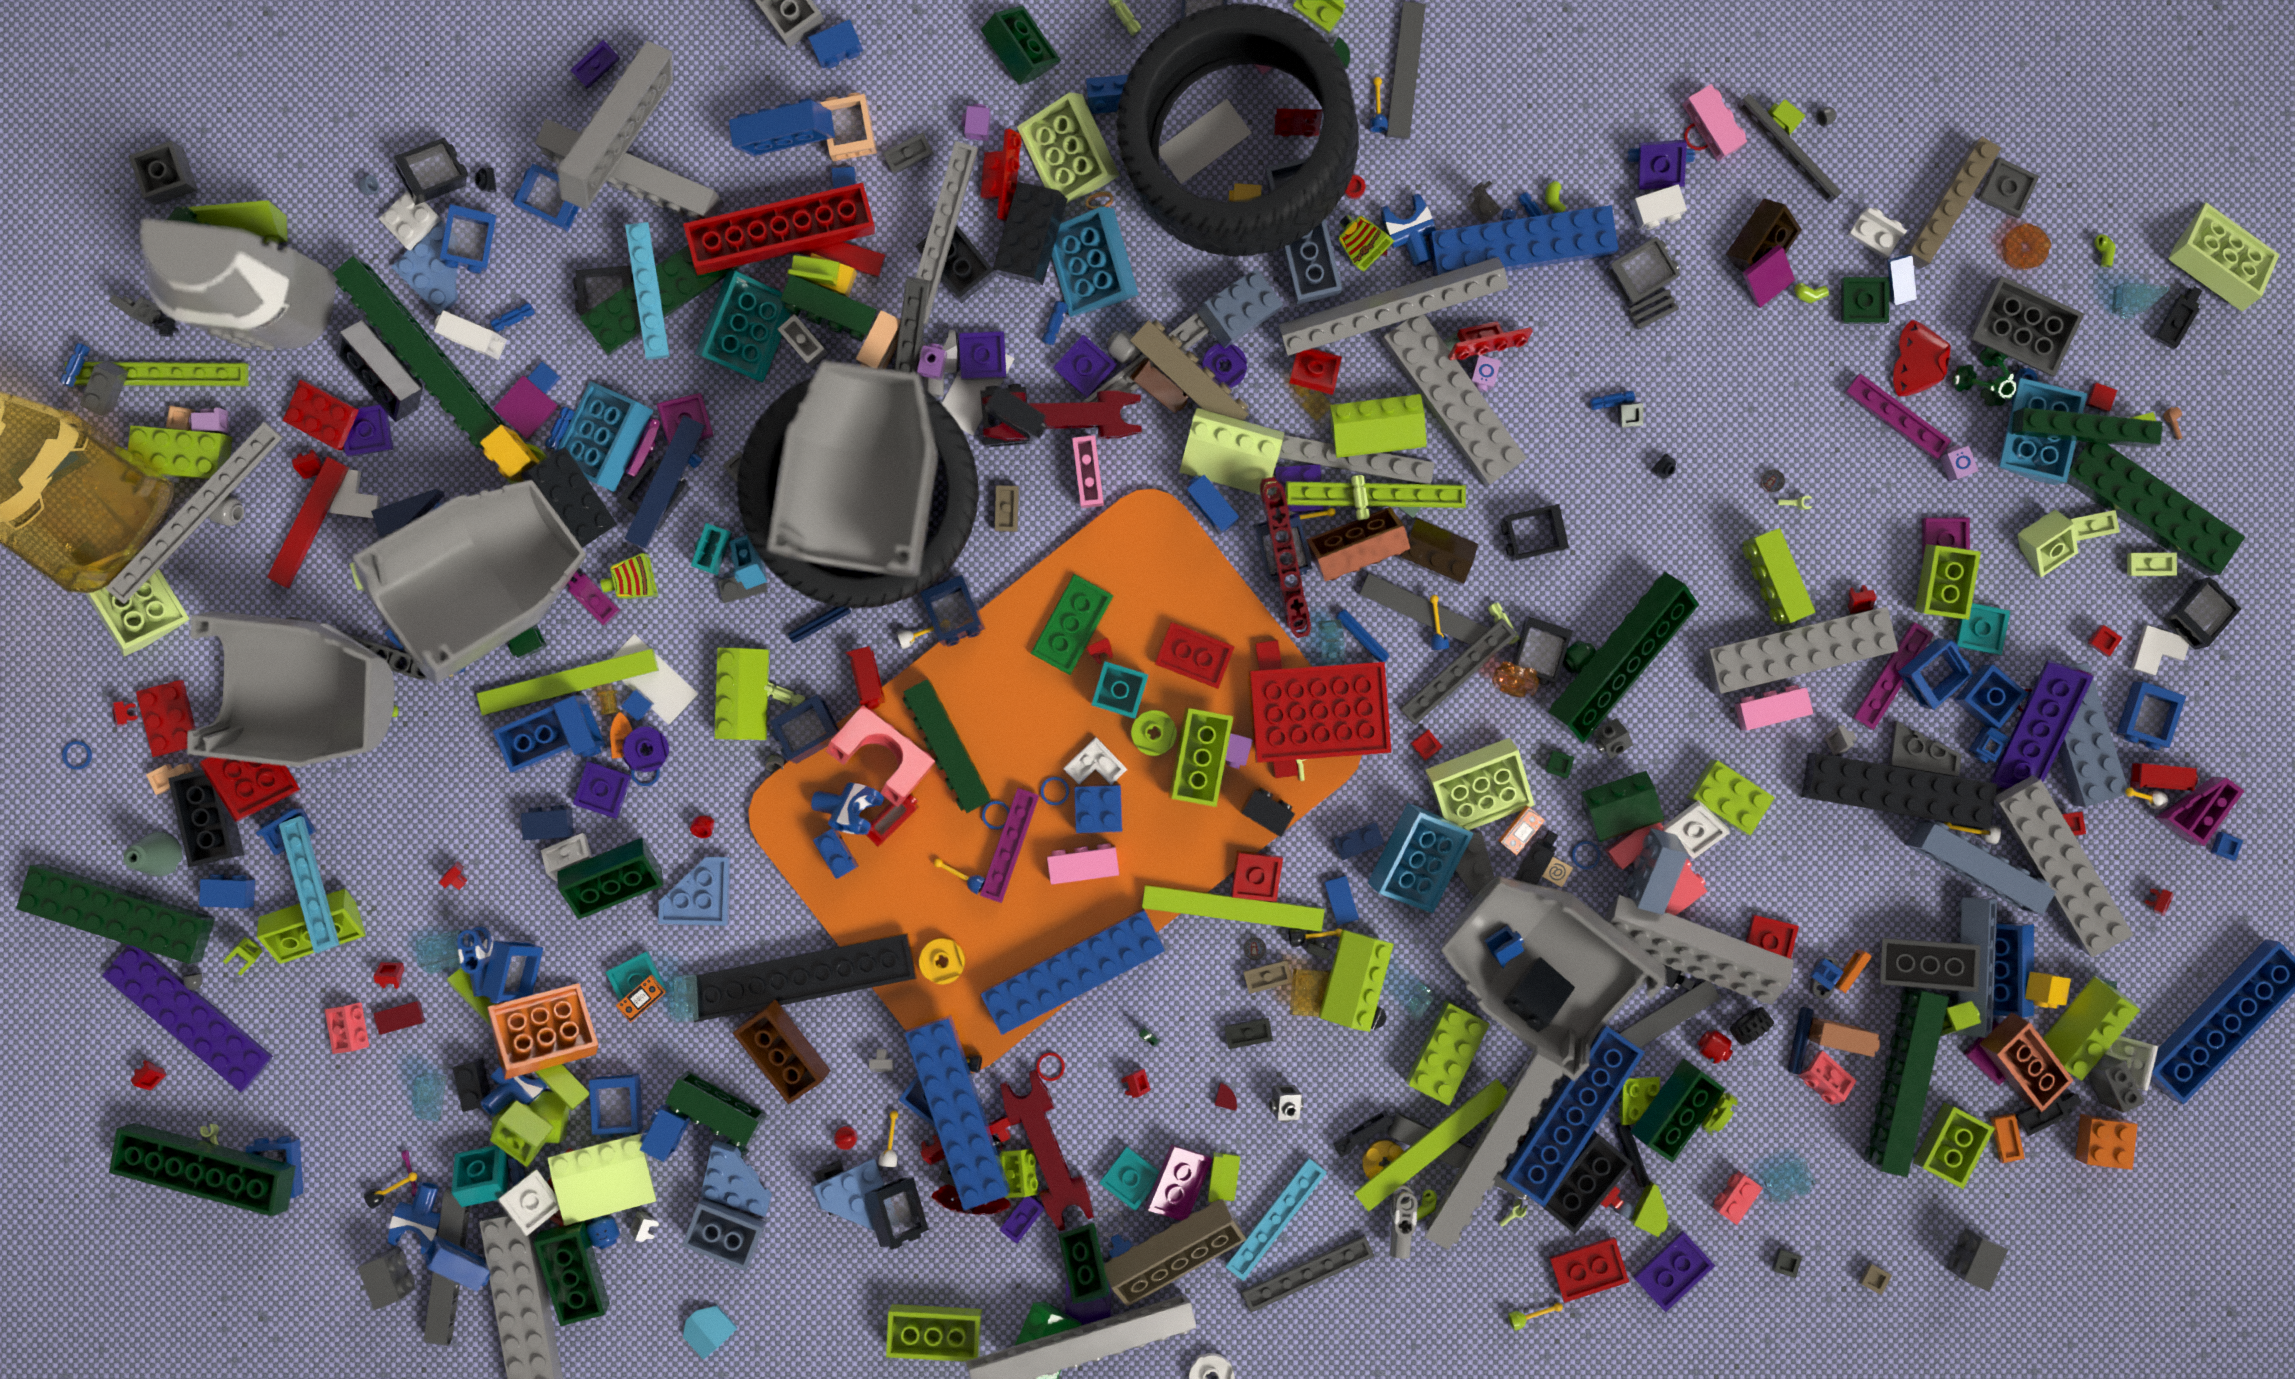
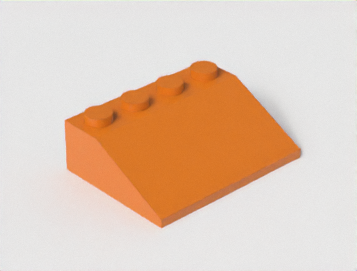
M579 983L487 1008L498 1059L505 1080L593 1056L597 1053L599 1044Z

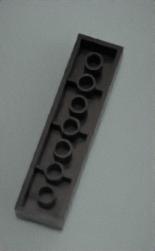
M1808 753L1801 798L1990 829L1997 784L1818 753Z

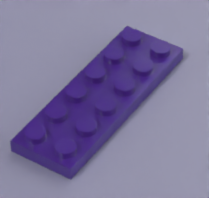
M2046 660L2010 737L2011 740L2007 743L1990 779L1991 783L2009 789L2032 775L2044 782L2094 678L2092 673Z

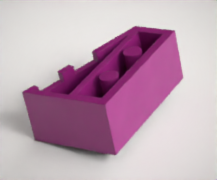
M2211 777L2197 787L2195 791L2187 794L2155 818L2191 845L2205 846L2244 793V790L2227 777Z

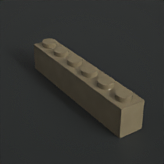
M1983 136L1970 145L1903 255H1912L1914 266L1921 269L1930 264L2001 150V147Z
M1149 318L1133 335L1130 341L1203 410L1242 421L1249 415V410L1247 409L1249 405L1240 397L1236 399L1231 394L1232 389L1225 382L1222 381L1220 384L1214 378L1216 374L1208 366L1203 368L1197 362L1199 358L1192 351L1186 352L1181 347L1182 342L1175 335L1169 336L1164 331L1166 327L1158 319L1153 321Z

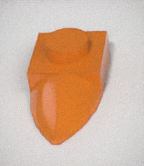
M618 712L610 729L611 759L623 758V740L632 731L628 719L621 712Z

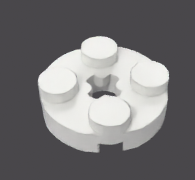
M1216 1353L1199 1355L1192 1363L1189 1371V1379H1208L1205 1376L1210 1374V1372H1215L1218 1379H1235L1231 1362L1224 1356Z

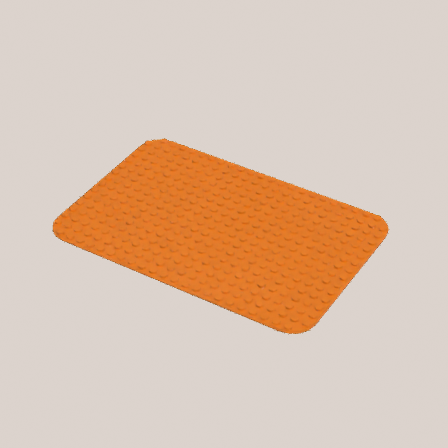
M1157 489L1136 490L1116 501L981 608L979 613L985 626L981 634L972 638H968V636L962 638L954 646L948 647L947 645L943 646L940 642L884 685L882 689L886 702L880 704L878 708L871 709L879 718L891 724L897 732L911 739L914 745L922 751L928 752L933 759L936 758L934 750H929L923 739L927 737L923 729L919 730L913 720L916 717L912 709H907L902 699L905 697L903 691L926 679H930L993 799L990 802H1003L1010 809L1017 788L1040 795L1002 903L980 896L981 891L976 895L968 889L967 881L942 867L937 868L934 866V860L939 858L944 864L967 877L980 875L986 879L1003 828L991 829L984 823L982 812L988 803L969 813H966L965 810H960L955 800L958 798L955 790L951 791L945 781L947 775L944 769L940 771L935 762L930 771L911 792L917 798L918 802L916 804L919 808L881 846L877 847L866 835L839 831L840 839L843 838L859 867L838 879L834 877L813 841L832 829L828 824L832 814L814 811L811 807L812 797L818 790L841 795L845 785L849 782L868 786L881 793L885 783L898 769L896 757L887 747L880 744H866L860 747L844 765L826 752L827 747L797 764L788 761L784 765V769H778L754 792L748 810L749 824L757 843L838 946L908 933L917 978L872 987L905 1031L951 1015L965 1057L970 1054L982 1055L981 1069L995 1062L1070 1002L1068 1001L1001 1035L981 996L983 990L1142 910L1145 885L1207 893L1234 872L1237 851L1258 853L1278 837V835L1240 813L1253 788L1258 791L1261 787L1273 795L1271 799L1278 803L1279 799L1293 806L1291 811L1295 815L1288 825V829L1346 783L1358 769L1362 755L1304 760L1302 761L1304 781H1299V774L1297 776L1275 778L1273 762L1256 763L1249 671H1259L1255 643L1278 640L1282 669L1312 667V665L1187 508L1171 494ZM1075 574L1114 595L1072 674L1068 675L1030 653L1072 576ZM971 616L968 620H966L964 623H962L959 627H961V626H963V625H966V624H968V623L973 622V621H974V620H973V617ZM1171 622L1235 646L1219 689L1155 665ZM1108 638L1112 646L1113 658L1110 659L1107 653H1102L1100 655L1102 664H1097L1093 657L1090 656L1087 647ZM1105 661L1149 675L1136 718L1091 705ZM861 704L836 723L839 730L862 707ZM1185 708L1233 716L1230 733L1253 739L1246 766L1240 765L1239 769L1226 765L1227 761L1225 760L1217 807L1168 797ZM1151 710L1162 711L1169 715L1174 721L1177 730L1176 741L1172 748L1166 753L1157 756L1142 753L1135 746L1131 736L1134 721L1142 713ZM1153 726V729H1148L1147 733L1151 735L1150 739L1155 740L1156 736L1160 737L1161 732H1158V727ZM1095 737L1127 768L1112 784L1121 785L1122 832L1076 833L1075 787L1110 784L1096 769L1078 784L1063 768ZM1059 777L1068 784V798L1060 805H1050L1041 796V786L1048 778ZM1051 780L1044 787V795L1051 802H1059L1066 795V787L1059 780ZM884 797V801L880 806L863 809L859 814L860 818L870 823L891 801ZM902 804L899 807L895 806L874 828L882 835L907 809ZM1000 804L989 806L985 813L987 822L992 826L1003 825L1008 817L1007 810ZM1110 843L1111 847H1116L1119 875L1051 884L1047 857L1052 855V851L1065 849L1066 853L1075 852L1074 848L1088 846V850L1097 849V845ZM1145 909L1156 932L1181 914ZM937 938H947L956 941L965 954L963 972L955 981L948 984H937L927 979L922 974L919 966L922 950L930 941ZM939 955L936 963L946 967V962L949 960L947 957L944 958L943 955Z

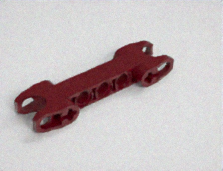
M1118 390L1097 392V402L1027 403L1046 415V429L1098 428L1099 439H1119L1142 433V426L1125 423L1120 415V411L1124 406L1140 403L1141 395ZM1010 392L1026 402V393ZM991 396L982 397V406H986ZM1003 422L999 426L983 429V437L1004 441L1027 440L1026 437Z
M1274 476L1262 478L1259 490L1263 511L1266 516L1286 623L1296 638L1309 636L1311 622L1295 551L1285 491ZM1271 487H1277L1274 494H1267ZM1280 530H1285L1286 537L1283 540H1276V533ZM1282 553H1291V557L1287 562L1280 561ZM1287 575H1295V580L1293 583H1284V579ZM1297 620H1302L1299 625H1294ZM1307 624V627L1303 632H1297V630L1304 629Z
M1036 1069L1029 1071L1032 1090L1027 1095L1019 1096L1015 1094L1007 1081L1000 1083V1088L1003 1095L1004 1109L1011 1125L1014 1126L1021 1122L1024 1125L1049 1187L1039 1191L1041 1200L1047 1214L1060 1232L1065 1230L1066 1227L1062 1212L1068 1205L1079 1206L1088 1220L1094 1218L1090 1191L1083 1175L1071 1177L1046 1115V1112L1055 1109L1052 1097L1047 1086L1041 1080Z

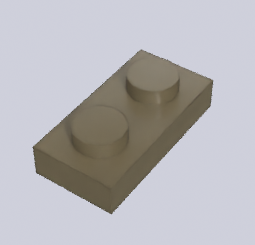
M996 485L995 532H1018L1019 486Z
M1287 959L1243 971L1249 994L1293 982Z

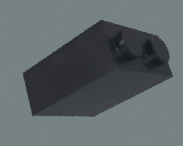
M1539 957L1528 966L1503 1002L1513 1013L1521 1017L1531 1029L1540 1032L1550 1025L1575 989V986L1542 957Z

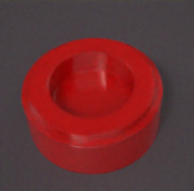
M1352 175L1351 181L1345 190V196L1350 199L1360 198L1366 188L1364 179L1358 175Z

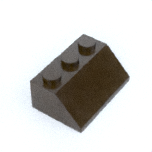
M1763 198L1734 243L1730 246L1726 256L1737 269L1744 272L1777 245L1783 247L1786 254L1802 229L1785 204Z
M1415 518L1407 537L1411 549L1400 554L1398 560L1459 586L1463 585L1474 562L1478 544L1419 518Z

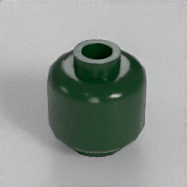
M1576 641L1567 648L1563 660L1564 667L1572 674H1579L1581 669L1594 657L1596 649L1589 642L1586 644L1583 641Z

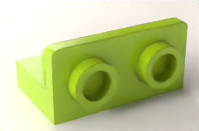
M1296 0L1292 6L1293 10L1328 35L1342 17L1346 8L1343 0Z
M1033 1148L1004 1151L1000 1161L1010 1188L1009 1194L1005 1198L1036 1195L1038 1193V1180L1036 1178V1158Z

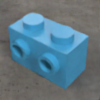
M748 535L730 541L731 560L735 568L733 573L737 582H742L746 590L767 582L764 562L757 555V551H755L749 541Z

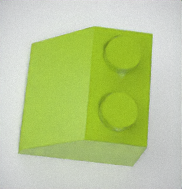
M516 1100L499 1119L490 1141L528 1167L549 1138L554 1127L547 1119L539 1117L532 1112L530 1107Z

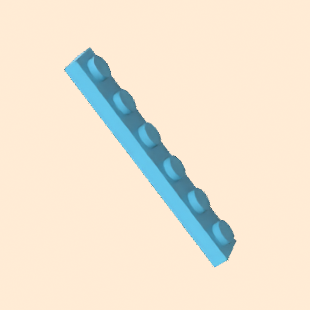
M649 223L628 224L625 227L646 360L667 358L670 355Z
M299 816L280 823L279 828L313 951L320 953L340 944L304 817Z
M1308 1157L1248 1234L1247 1240L1242 1242L1228 1260L1225 1267L1244 1281L1320 1183L1327 1171Z

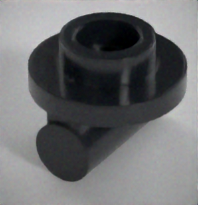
M480 168L476 173L475 183L481 191H497L494 168Z
M170 316L160 319L158 321L159 326H154V330L158 331L160 336L173 337L174 333H179V329L173 327L175 319Z
M1665 453L1650 471L1655 476L1666 479L1675 472L1676 461Z
M1377 1006L1371 1026L1373 1030L1382 1027L1386 1022V1013L1380 1006Z

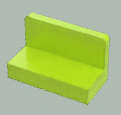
M794 255L791 270L788 269L787 274L788 276L791 274L812 283L837 286L840 263Z
M1213 1152L1207 1196L1208 1202H1214L1222 1198L1226 1201H1234L1240 1156Z

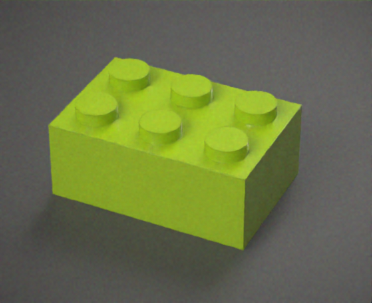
M1926 544L1914 612L1969 620L1981 551Z
M1710 760L1686 797L1694 803L1699 800L1721 821L1743 835L1751 836L1775 799L1774 796L1718 760Z
M1944 1102L1913 1163L1964 1189L1995 1128Z

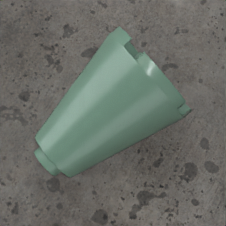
M152 832L127 848L124 852L123 860L129 868L153 877L167 876L177 869L176 867L179 862H181L182 847L175 837L166 832Z

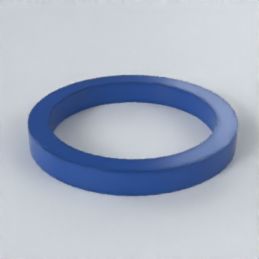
M74 741L66 745L62 758L65 765L75 770L83 769L91 762L92 751L86 743ZM75 744L82 745L88 753L86 762L78 767L71 765L67 759L68 749Z
M660 768L656 770V777L650 783L638 781L634 770H631L632 779L640 786H651L659 779Z
M1048 778L1041 786V796L1050 805H1060L1068 798L1069 787L1062 778ZM1051 780H1059L1066 787V795L1059 802H1051L1044 795V787Z
M1000 801L988 803L982 812L984 823L991 829L1004 828L1005 823L1001 826L990 825L985 818L987 808L993 804L1004 806L1008 814L1010 811L1009 807Z
M1590 841L1579 842L1572 851V860L1581 869L1594 868L1601 858L1598 846ZM1583 844H1590L1597 851V859L1590 866L1580 865L1575 858L1576 850Z

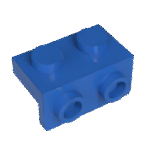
M1129 74L1086 78L1088 105L1091 114L1118 111L1121 92Z
M291 807L280 813L281 817L275 821L271 819L261 825L262 829L256 832L258 837H264L274 856L286 851L279 828L280 823L302 816L305 819L309 836L317 832L303 808L293 809Z

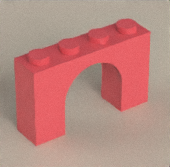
M864 705L835 735L826 749L828 754L844 765L860 747L866 744H880L887 747L895 755L898 769L885 783L880 794L897 807L902 804L926 776L935 762L928 752L922 751L914 745L911 739L901 735L891 724L883 721L873 710L866 708Z
M1660 822L1626 833L1604 851L1615 866L1623 870L1641 854L1643 839L1649 834L1651 828L1664 830ZM1686 859L1665 910L1666 913L1674 916L1707 892L1704 887L1706 882L1698 873H1693L1690 869L1692 864L1688 859Z

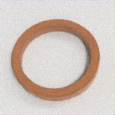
M1109 192L1095 193L1087 198L1085 202L1088 210L1100 207L1089 205L1093 199L1100 196L1110 198L1106 204L1101 205L1102 207H1109L1114 201L1113 195Z

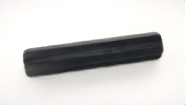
M1621 1123L1616 1124L1626 1156L1634 1163L1631 1169L1637 1185L1640 1188L1650 1185V1180L1636 1142L1630 1133V1126L1621 1125Z

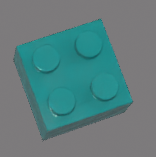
M1105 661L1091 705L1136 718L1149 675Z
M497 1145L455 1154L451 1193L461 1207L494 1201L507 1192L509 1158L504 1150Z

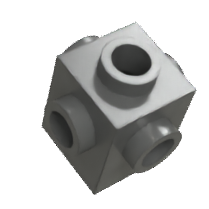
M1617 718L1594 731L1596 738L1594 744L1601 754L1605 753L1609 759L1633 746L1628 730Z
M1295 1085L1273 1086L1272 1099L1269 1100L1270 1112L1281 1122L1287 1123L1292 1120H1300V1111L1303 1110L1304 1105L1302 1094Z

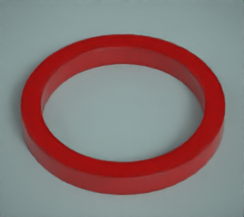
M1693 123L1686 129L1684 139L1687 141L1689 148L1696 151L1704 150L1708 147L1707 144L1703 147H1695L1688 140V132L1695 126Z
M1048 1052L1038 1059L1037 1072L1042 1079L1055 1081L1063 1075L1065 1063L1063 1058L1057 1053ZM1055 1056L1061 1061L1062 1070L1058 1076L1049 1078L1041 1073L1040 1062L1044 1057Z

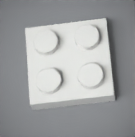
M406 191L379 220L410 251L442 218L426 202L415 205Z
M1699 800L1663 826L1664 832L1678 836L1693 859L1730 833L1729 828Z
M537 1169L497 1199L524 1236L529 1235L560 1209L556 1194Z

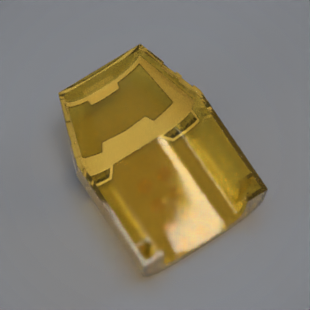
M0 391V544L67 592L92 593L103 589L136 557L164 518L173 499V483L76 413Z

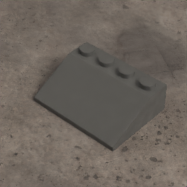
M2000 276L1991 280L1981 301L1970 339L2055 377L2085 314Z

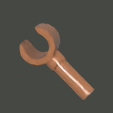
M2171 407L2164 412L2163 418L2171 424L2176 440L2182 439L2177 419L2182 416V411L2178 407Z

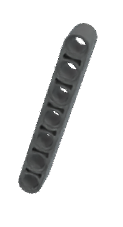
M287 617V618H286V619H292V620H301V621L314 622V621H311V620H308V619H305V618H299V617ZM341 631L359 644L362 643L364 647L377 655L383 650L385 652L384 660L389 664L391 671L415 679L429 680L422 674L407 652ZM403 657L407 660L405 668L400 666V660Z
M1396 1113L1392 1121L1393 1124L1390 1125L1387 1134L1398 1141L1412 1146L1432 1128L1405 1115ZM1456 1141L1436 1158L1460 1169L1473 1147ZM1506 1163L1502 1172L1498 1171L1495 1175L1494 1185L1529 1201V1197L1501 1179V1176L1509 1166Z
M448 1186L443 1196L438 1236L465 1249L471 1205L461 1207L451 1193L452 1187ZM434 1271L424 1342L449 1346L454 1332L460 1284Z

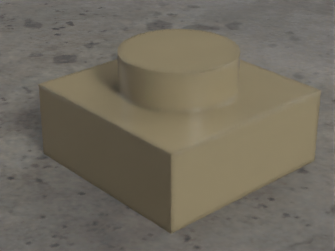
M1869 1262L1859 1283L1882 1295L1892 1275Z

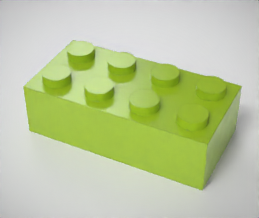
M130 425L126 471L146 475L209 480L231 457L233 437L220 433Z
M1780 528L1767 531L1742 542L1744 546L1742 547L1743 554L1751 562V573L1754 579L1759 581L1761 597L1764 601H1767L1770 607L1769 616L1773 622H1776L1777 625L1788 624L1816 613Z
M1445 1000L1405 1082L1408 1086L1450 1106L1490 1023Z
M891 1304L888 1311L886 1357L960 1362L980 1356L982 1309Z

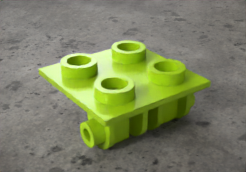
M1629 1077L1620 1090L1622 1094H1618V1097L1622 1098V1101H1618V1104L1621 1105L1619 1106L1618 1115L1621 1125L1636 1124L1649 1104L1660 1091V1077Z

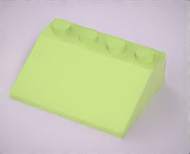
M1069 92L1017 126L1044 186L1059 190L1068 199L1067 203L1103 187L1120 176L1082 94Z
M2204 203L2174 245L2168 259L2174 265L2190 274L2194 279L2207 286L2212 292L2228 301L2230 305L2235 306L2240 311H2244L2262 297L2279 254L2211 205Z
M1196 408L1179 472L1194 477L1196 475L1199 477L1205 475L1209 481L1260 495L1259 486L1262 478L1273 476L1285 432Z
M143 542L76 571L77 582L124 657L150 645L190 620L159 569L125 604L105 589L145 547Z
M1511 738L1504 739L1425 770L1442 818L1467 830L1521 811L1525 806L1531 807L1535 805L1519 750Z
M642 1134L548 1157L552 1182L564 1226L657 1201L647 1154L639 1150L642 1145L639 1142Z

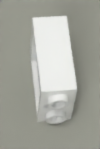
M442 311V314L435 321L434 332L496 360H499L507 342V339L494 331L446 311Z

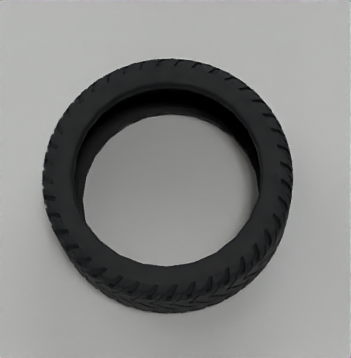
M1234 3L1202 9L1180 19L1166 28L1145 48L1146 50L1141 53L1135 62V66L1131 68L1127 82L1124 83L1121 92V100H1119L1117 111L1118 117L1116 118L1117 141L1121 151L1122 162L1126 167V172L1137 195L1140 197L1145 209L1150 212L1151 217L1167 233L1175 236L1182 243L1189 244L1200 251L1205 250L1208 253L1223 254L1224 256H1251L1275 251L1292 244L1320 225L1334 210L1343 197L1354 172L1359 147V129L1349 77L1335 49L1322 34L1307 22L1295 17V15L1277 8L1259 4ZM1256 64L1281 70L1294 76L1306 86L1322 107V122L1318 139L1302 167L1288 181L1271 192L1239 201L1223 202L1201 198L1180 188L1160 168L1159 140L1168 113L1174 102L1184 91L1208 73L1228 66Z
M815 376L807 378L794 385V387L789 388L770 404L757 420L744 445L738 468L737 497L739 498L738 506L740 516L742 517L741 520L746 534H748V539L755 551H757V555L773 574L781 579L783 583L797 590L798 593L815 601L836 607L856 609L875 608L907 599L930 586L951 567L964 549L972 532L977 514L979 491L975 460L967 438L947 408L932 394L923 389L934 443L944 464L947 494L945 511L937 532L922 552L918 577L889 574L868 577L844 575L822 567L817 563L780 556L768 550L777 498L778 469L784 455L787 430L799 413V407L801 403H804Z

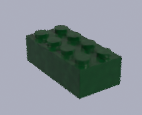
M791 274L780 299L787 313L795 314L797 317L799 314L807 317V321L816 325H820L821 322L827 324L829 330L839 334L842 331L847 332L851 339L858 342H863V339L866 340L878 317V312L875 308Z
M643 837L557 871L558 890L578 920L664 886L662 868Z
M1683 1058L1630 1133L1673 1163L1726 1089Z
M686 1071L677 1078L664 1102L669 1105V1109L679 1114L681 1112L690 1116L689 1119L692 1122L700 1125L703 1123L709 1126L711 1132L729 1137V1141L737 1146H747L767 1115V1113L689 1071Z
M585 1220L540 1231L534 1241L560 1327L603 1316L606 1314L610 1304L593 1246L586 1230Z

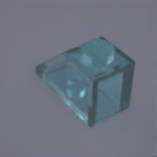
M2134 283L2117 285L2113 290L2112 314L2120 315V318L2123 319L2135 318V315L2145 312L2169 291V286Z
M1341 619L1318 621L1321 666L1345 665V644Z
M422 1073L415 1077L412 1102L417 1119L441 1120L447 1076Z

